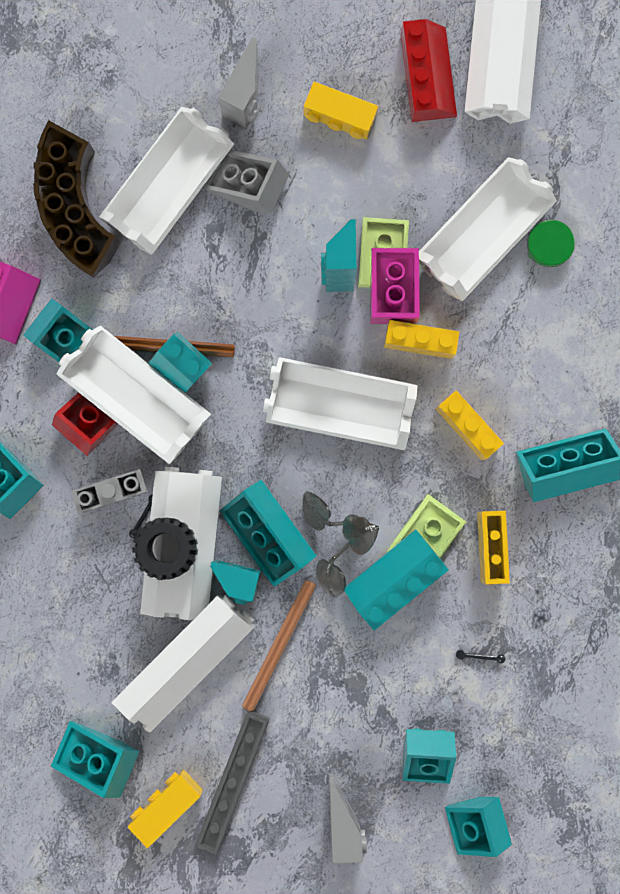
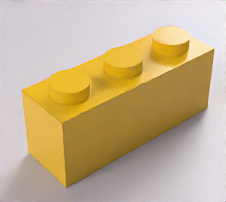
M313 81L303 106V115L311 122H321L327 124L332 130H342L348 132L353 138L367 140L375 122L379 106Z
M389 320L383 348L453 359L457 352L460 331Z
M457 390L435 408L481 461L488 459L504 444Z
M506 511L477 512L480 581L483 584H510Z
M184 769L179 774L176 772L171 774L165 781L167 785L161 791L156 789L148 797L149 803L144 808L139 806L129 816L132 820L127 828L147 849L201 797L203 789Z

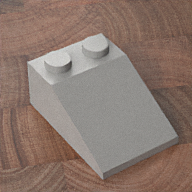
M254 37L251 38L218 97L222 117L247 129L250 123L253 124L258 116L259 56L257 39Z
M230 150L204 184L203 189L251 211L271 215L289 174L277 159Z
M329 774L332 862L361 863L363 862L362 853H367L365 830L360 829L359 820L335 775Z

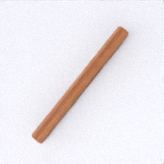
M309 580L304 581L242 704L244 709L251 712L254 711L316 588L315 583Z

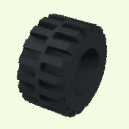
M156 518L153 521H149L143 528L139 529L138 536L134 538L135 547L132 548V553H135L136 556L134 558L135 563L140 565L139 569L142 572H146L148 577H154L157 580H170L186 573L191 565L194 564L195 556L198 554L196 546L198 542L194 537L195 533L189 529L186 523L175 518ZM161 534L173 535L179 543V554L173 562L161 563L153 554L154 540Z

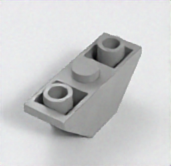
M141 469L71 491L78 514L108 507L148 492Z

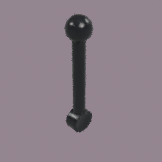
M153 494L149 496V502L134 529L129 531L131 538L138 536V530L152 506Z
M463 650L456 651V657L460 660L475 658L494 660L500 664L506 660L503 654L492 656L465 653Z

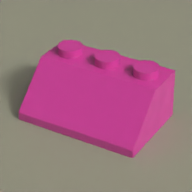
M0 262V339L17 344L41 280L3 262Z

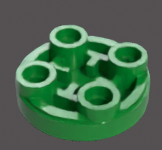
M546 220L537 224L527 239L528 257L544 267H559L571 257L575 248V238L571 229L566 224L557 220Z

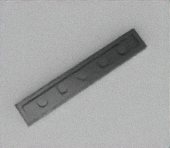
M247 710L194 847L217 856L268 726L269 717Z

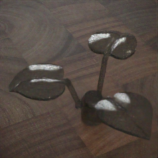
M306 491L303 494V513L307 523L318 531L323 530L325 525L329 527L343 526V536L348 540L330 558L329 562L321 559L316 566L317 579L322 588L332 597L338 598L345 591L346 578L342 570L337 565H334L335 560L349 547L356 554L363 555L367 553L374 545L380 527L369 523L365 517L354 514L346 516L344 521L331 522L329 521L331 511L327 504L314 493Z

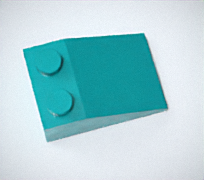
M0 442V514L11 519L44 484Z
M69 721L51 767L102 798H119L126 786L139 751L118 739L74 721Z

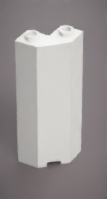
M476 0L465 102V113L476 120L498 116L512 124L530 119L541 0Z
M181 107L99 216L115 232L125 236L136 247L150 255L154 253L234 145L228 138L229 133L220 126L218 128L208 126L202 120L203 115L195 108Z
M508 157L419 251V265L430 278L435 276L443 284L441 288L446 293L461 301L477 287L557 202L552 186L545 181L540 182L532 179L528 171L529 166L523 160Z
M102 326L94 330H87L81 338L83 343L80 348L74 353H67L62 357L59 362L61 367L56 374L170 464L183 451L192 437L198 433L211 413Z
M280 357L277 366H272L270 380H274L270 399H265L263 412L267 413V423L405 450L410 434L411 417L416 402L418 385Z
M165 467V471H155L150 521L156 518H175L186 523L189 529L195 533L194 537L198 542L196 544L198 554L195 556V562L191 565L190 569L174 579L157 580V578L148 577L147 573L144 572L140 614L164 618L167 616L179 617V619L194 620L209 605L213 571L210 565L214 561L222 477L212 476L213 471L199 470L198 474L179 472V468ZM161 534L154 540L152 549L155 558L161 563H170L177 558L179 543L173 535Z
M219 594L111 703L129 721L135 724L139 720L143 724L144 730L151 732L254 628L255 625L252 623L254 619L245 610L243 612L239 609L236 611L233 608L235 603L228 596L222 597Z

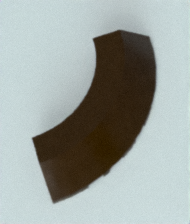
M48 120L38 142L36 162L33 165L35 170L33 189L39 215L57 248L70 262L93 278L111 262L121 244L115 235L108 232L96 221L88 203L86 179L95 151L85 139Z

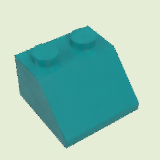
M51 298L23 336L60 362L65 354H72L77 351L83 343L81 340L82 336L87 330L93 329Z
M176 332L157 351L148 364L186 393L213 363L185 337Z
M220 560L211 562V569L228 597L234 598L233 602L243 605L253 602L261 570Z
M420 728L406 729L402 781L450 784L457 758L455 732L422 730Z
M480 796L445 807L457 855L497 857L512 845L499 797Z

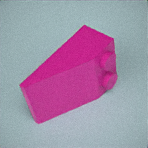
M371 248L370 324H388L389 320L417 324L420 318L419 248Z

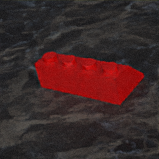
M428 19L403 21L400 36L411 122L457 117L446 27Z

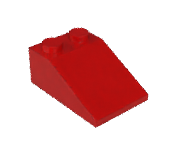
M79 392L55 413L52 426L86 456L118 425L116 421Z

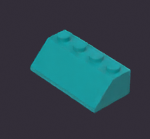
M350 219L326 244V252L321 253V285H326V292L354 291L357 271L356 219Z
M606 428L516 452L524 485L533 503L620 480V449Z
M262 479L242 491L219 510L273 587L286 580L317 557Z
M415 529L346 585L343 590L358 613L375 631L448 572L449 569L417 529Z

